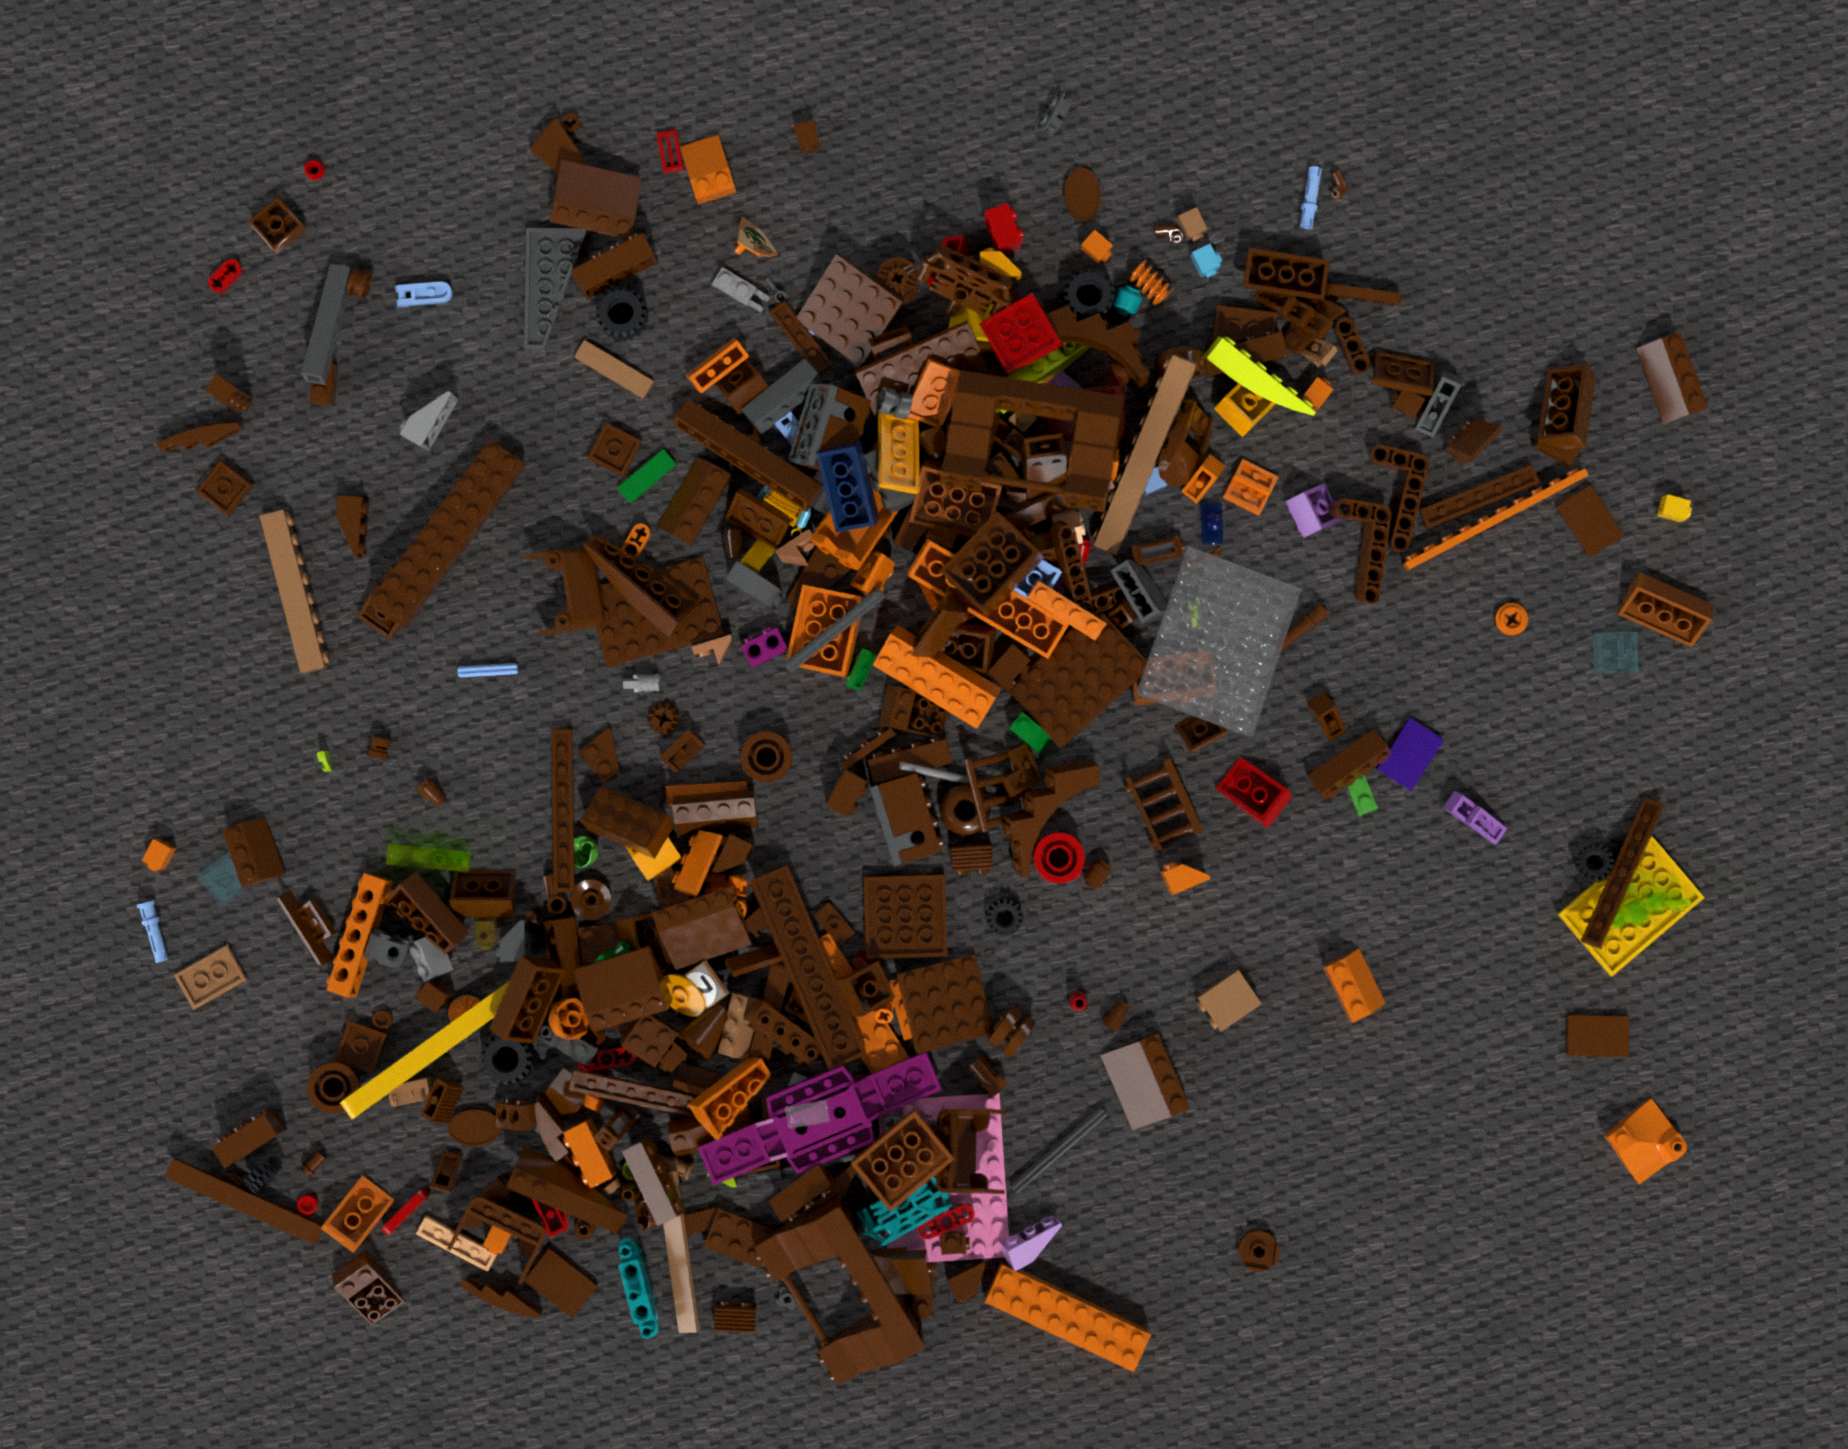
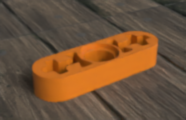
M641 523L635 525L620 551L626 554V548L629 545L636 546L637 553L634 556L637 561L651 536L649 527ZM645 528L646 536H641L639 542L642 543L641 546L634 541H630L632 537L635 540L637 539V529Z

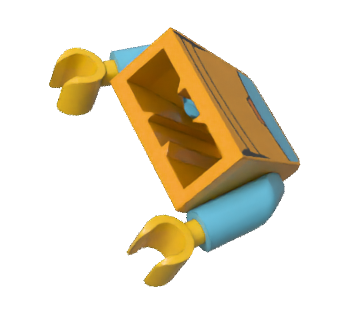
M764 486L756 498L792 519L790 525L793 527L797 525V528L792 530L791 537L794 531H799L802 534V529L806 527L810 518L811 507L805 512L767 486Z

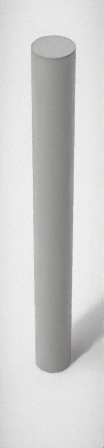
M903 761L900 763L901 770L970 785L968 776Z

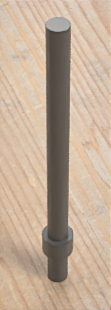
M861 1151L844 1154L820 1165L830 1166L852 1161ZM789 1165L756 1172L758 1180L771 1177L776 1179L796 1171Z

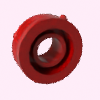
M1055 832L1046 835L1039 842H1035L1033 862L1042 878L1052 883L1063 884L1080 877L1079 874L1085 862V854L1081 844L1074 836ZM1056 848H1062L1068 854L1067 864L1060 868L1052 866L1049 861L1051 851Z

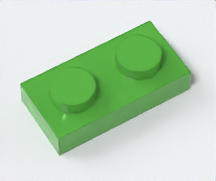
M1365 775L1360 776L1352 785L1347 787L1358 816L1378 809Z

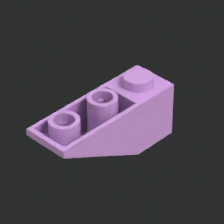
M1051 1215L1000 1242L1009 1266L1014 1271H1017L1032 1263L1061 1228V1222Z

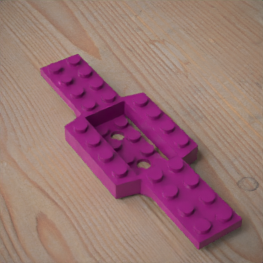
M926 1052L917 1054L858 1080H854L844 1065H841L831 1071L826 1070L766 1095L769 1117L721 1136L718 1141L714 1139L698 1146L713 1186L761 1165L785 1157L797 1174L873 1143L871 1121L885 1113L942 1089ZM849 1086L846 1091L781 1118L777 1117L780 1114ZM838 1106L846 1110L845 1116L842 1118L834 1116V1109ZM800 1122L807 1125V1131L804 1134H799L795 1130L796 1125Z

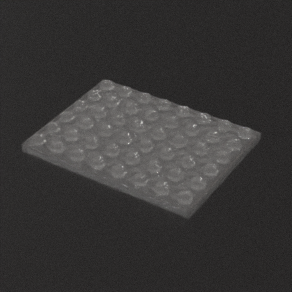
M1188 546L1136 694L1251 738L1254 734L1302 589Z

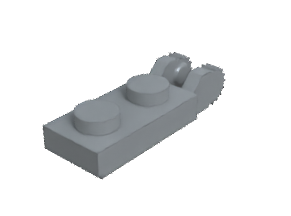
M723 267L712 283V286L759 312L763 310V307L751 301L753 295L755 294L763 301H768L770 298L765 293L757 290V287Z

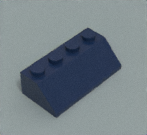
M861 441L840 444L816 453L835 532L874 526L880 518Z

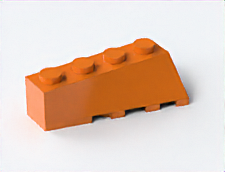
M750 1056L688 1103L700 1124L718 1141L722 1136V1132L734 1122L735 1116L740 1110L743 1111L749 1099L756 1095L771 1074L762 1058Z

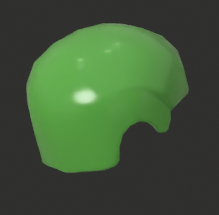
M581 835L575 837V866L579 868L587 867L598 858L599 848L593 838L588 835Z

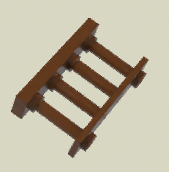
M1171 758L1161 761L1162 766H1160V769L1134 781H1131L1130 777L1127 776L1124 778L1126 782L1123 783L1127 794H1132L1151 836L1148 839L1150 846L1153 850L1156 849L1157 852L1163 851L1160 844L1182 834L1193 832L1197 836L1204 832ZM1168 776L1171 782L1168 788L1141 800L1139 799L1136 788L1160 777ZM1170 795L1177 796L1179 800L1177 806L1148 819L1143 807ZM1179 813L1181 815L1185 813L1188 820L1185 822V825L1158 837L1156 836L1153 825Z

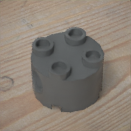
M374 928L370 934L363 956L371 961L374 959L377 963L385 966L403 968L411 941L404 939L402 935L396 933L388 935L385 934V931Z

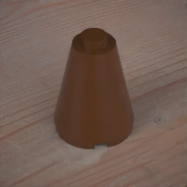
M715 1003L679 1031L678 1038L687 1046L689 1045L702 1058L709 1060L722 1036L729 1008L723 1003L720 1005Z

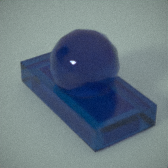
M1222 503L1201 504L1202 545L1223 544Z

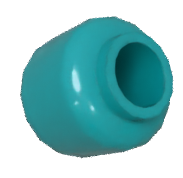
M1129 285L1120 287L1113 301V305L1117 308L1116 312L1126 317L1128 313L1135 314L1142 301V296L1139 294L1140 290Z

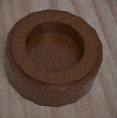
M380 1009L373 1014L372 1023L377 1029L385 1030L392 1025L393 1016L390 1011Z

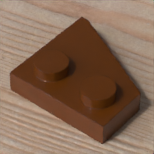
M610 728L606 729L578 751L603 784L620 771Z

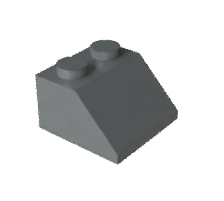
M528 918L520 920L500 940V945H497L496 954L497 957H500V962H518L521 955L531 956V921Z

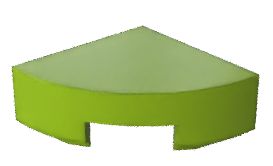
M329 751L317 752L318 761L322 762L323 765L322 770L324 772L332 771Z

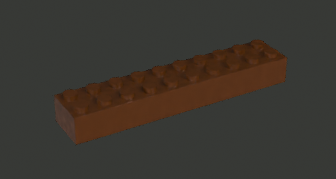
M490 439L369 600L368 604L405 630L526 468L524 463Z

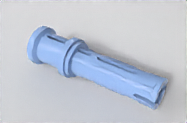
M155 900L136 906L140 909L143 919L141 924L146 927L155 963L169 958L158 924L160 917L157 916L155 911Z

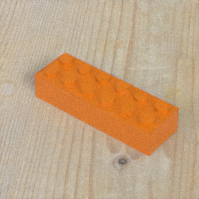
M897 625L890 633L873 666L977 729L1002 688L943 652H938L934 658L912 656L911 652L916 636Z

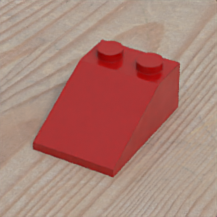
M1241 757L1216 787L1217 791L1267 829L1292 798L1288 789Z

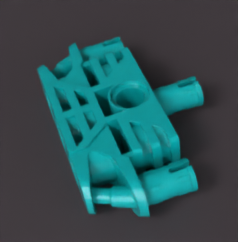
M933 1176L930 1180L935 1190H932L930 1186L928 1187L927 1181L891 1212L879 1198L871 1202L869 1207L871 1210L873 1209L874 1216H877L878 1223L875 1224L867 1207L857 1211L855 1215L865 1230L862 1234L879 1240V1245L884 1246L950 1208L952 1202L948 1201L949 1193H942L937 1189L936 1176ZM941 1195L942 1204L939 1205L936 1198ZM911 1200L913 1205L900 1212L899 1209L907 1207ZM884 1229L887 1236H882L878 1231Z
M624 1238L618 1245L621 1257L618 1267L633 1323L639 1324L641 1336L649 1339L658 1332V1312L655 1305V1297L640 1247L633 1239ZM629 1265L634 1266L637 1270H632ZM640 1306H645L647 1310L642 1309Z

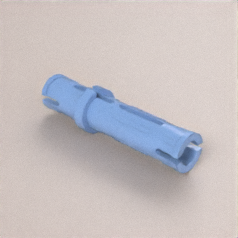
M1316 166L1309 167L1305 199L1301 205L1302 218L1300 227H1303V229L1313 228L1314 215L1318 207L1316 202L1322 168Z

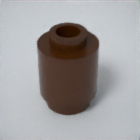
M1097 858L1096 862L1091 864L1083 877L1086 880L1085 885L1093 890L1096 887L1101 889L1110 874L1111 866Z

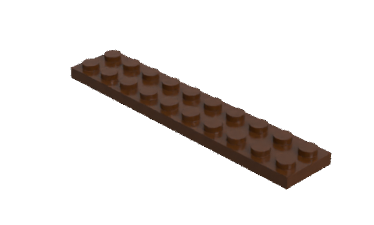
M788 865L749 881L828 1070L831 1071L866 1055V1050L837 986L832 969Z

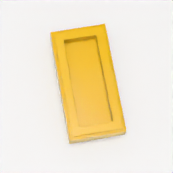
M757 539L742 558L740 564L758 574L773 555L775 549Z

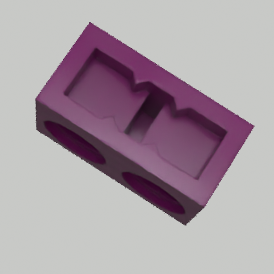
M768 627L761 631L763 635L757 638L751 636L743 641L744 644L741 645V648L752 668L788 651V647L778 628ZM771 636H776L779 640L778 645L775 647L768 646L767 641ZM757 645L760 647V654L755 657L751 656L750 648Z

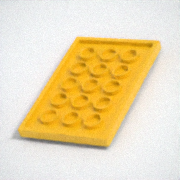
M1651 836L1602 949L1585 943L1582 944L1608 975L1612 977L1705 897ZM1608 878L1606 880L1602 879V882L1595 881L1557 914L1580 942Z

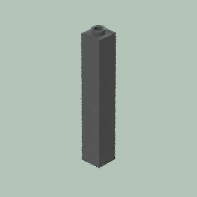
M330 264L301 372L305 382L326 385L349 297L347 294V284L352 270L351 267L345 264Z

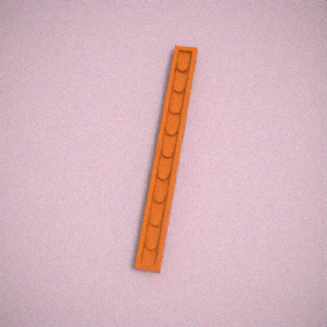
M1576 468L1566 473L1567 478L1561 480L1558 477L1549 482L1550 487L1544 490L1542 487H1539L1530 492L1531 497L1525 499L1522 496L1514 500V506L1507 509L1505 505L1495 510V516L1489 518L1486 515L1478 519V524L1474 527H1471L1469 524L1459 529L1460 534L1455 537L1450 534L1441 539L1443 543L1437 546L1433 543L1423 548L1424 553L1417 555L1415 552L1406 557L1407 562L1402 564L1405 571L1589 476L1586 469L1584 468L1579 471Z

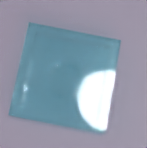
M227 853L197 875L220 908H223L248 890L241 887L230 853Z

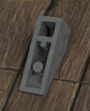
M1442 370L1415 430L1434 437L1461 386V377Z

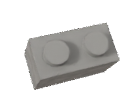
M426 937L410 943V954L415 959L418 973L424 982L453 970L448 955L444 954Z

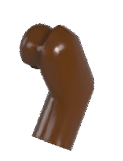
M1341 170L1331 174L1335 182V186L1331 191V197L1337 201L1344 197L1348 188Z
M1175 225L1154 226L1155 236L1166 235L1175 244L1182 241L1183 235Z

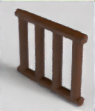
M1007 752L976 760L969 758L964 760L982 832H987L990 830L989 828L1004 823V816L987 820L986 807L1019 799L1021 807L1019 812L1026 811L1024 808L1025 790L1012 797L1007 793L982 800L979 788L1003 782V777L1015 771ZM1009 760L1011 772L977 780L974 768Z

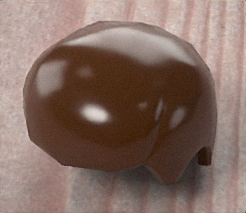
M641 1199L635 1207V1215L638 1220L637 1225L643 1226L642 1231H646L656 1227L657 1224L645 1199Z

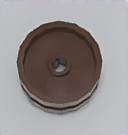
M1013 1004L1001 1015L993 1027L994 1033L991 1032L987 1038V1041L995 1047L999 1046L1006 1039L1002 1045V1052L1009 1057H1012L1019 1049L1036 1023L1028 1015L1023 1016L1016 1023L1021 1015V1010Z

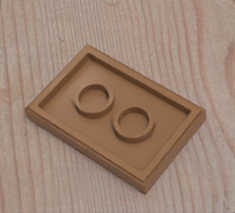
M228 944L174 974L193 1010L248 980Z

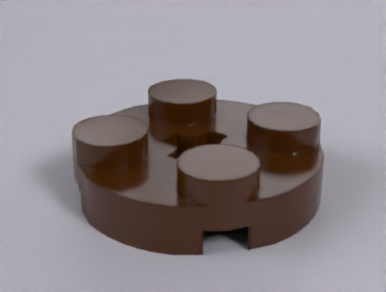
M1253 1230L1245 1233L1240 1240L1238 1255L1241 1262L1249 1270L1264 1272L1278 1261L1280 1254L1279 1246L1275 1238L1268 1232ZM1257 1246H1261V1249L1264 1250V1253H1260L1259 1256H1256V1253L1253 1252V1249L1257 1248Z

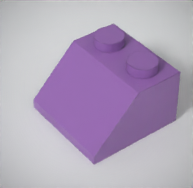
M1325 483L1286 501L1289 512L1292 514L1303 538L1342 520L1330 515L1329 505L1334 500Z

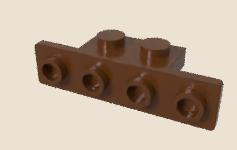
M291 891L276 898L318 966L333 960V956L324 944V941L335 934L336 931L315 898L300 906Z

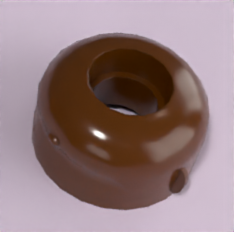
M1192 345L1166 349L1157 355L1155 359L1157 381L1160 376L1164 377L1166 360L1168 357L1172 358L1173 355L1198 364L1192 379L1203 376L1208 372L1204 352L1199 347Z
M766 731L754 734L745 742L742 748L741 770L744 769L752 779L759 782L768 783L781 780L792 765V750L789 745L791 742L773 732ZM770 747L776 752V761L770 767H764L758 762L757 755L762 748Z
M966 784L951 785V789L946 792L940 804V815L944 826L960 835H970L978 831L982 832L971 786ZM980 790L982 800L988 799L986 794ZM969 800L974 804L975 813L970 819L963 820L956 815L955 807L959 801ZM991 807L985 808L987 820L990 817Z
M336 1058L324 1062L312 1072L308 1079V1098L314 1107L328 1115L343 1112L345 1110L340 1102L361 1088L359 1075L351 1065L336 1060ZM333 1077L340 1079L344 1087L342 1093L338 1095L327 1093L324 1088V1083L327 1079Z

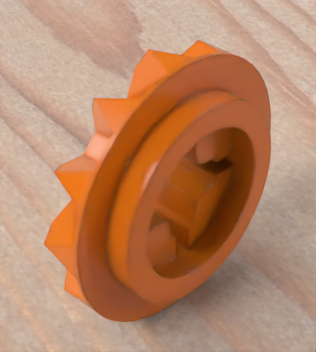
M1505 604L1497 610L1495 616L1496 627L1499 628L1501 633L1509 636L1520 634L1528 624L1527 612L1518 604ZM1515 614L1514 620L1517 624L1511 623L1507 625L1508 619L1505 615L1512 616Z

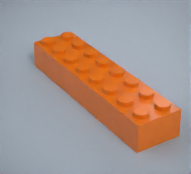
M927 538L906 573L909 577L943 597L950 591L969 603L968 612L1045 658L1048 659L1067 629L1068 623L1014 590L987 617L940 572L955 554Z
M1001 1261L984 1297L985 1303L1132 1372L1135 1371L1151 1336L1149 1329L1021 1269L1014 1271L1004 1261Z

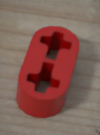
M234 259L225 261L209 278V287L216 293L225 292L241 276L243 272L242 265ZM230 265H232V266L237 265V266L235 267V269L237 270L235 273H233V272H230V273H229V271H230L229 266H230ZM216 279H218L219 281L222 280V281H221V284H222V287H221V288L218 287V286L215 287V286H216V283H215V280H216Z

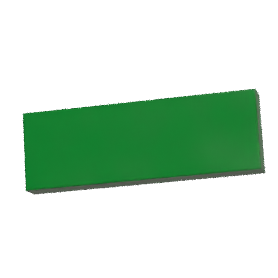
M663 449L617 489L632 504L676 467L677 464Z

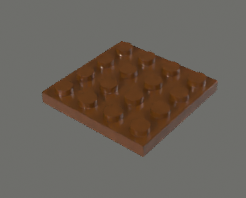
M837 253L798 314L797 319L802 325L861 367L872 352L868 340L885 332L905 300L846 257Z
M945 874L864 877L866 959L947 956Z
M975 954L896 974L916 1054L989 1035L991 1032L994 1033Z

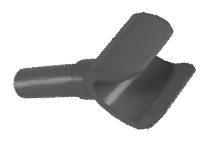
M767 278L765 281L775 294V301L780 303L776 298L779 293L783 294L786 299V293L779 291L772 280Z

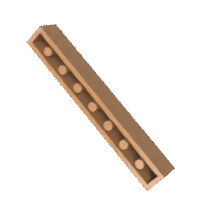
M285 510L261 515L260 520L300 673L306 674L329 668L330 657L328 652L324 651L322 644L325 643V638L317 625L320 623L319 615L316 611L314 612L312 606L315 603L314 596L307 587V584H310L309 577L302 567L305 564L304 558L297 548L299 538L296 533H293L292 529L294 525L293 516Z

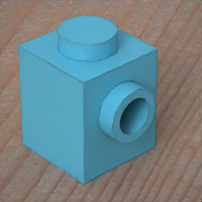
M1211 244L1192 252L1190 255L1200 278L1204 276L1210 278L1218 273L1217 270L1220 268L1222 260L1217 251L1214 252Z

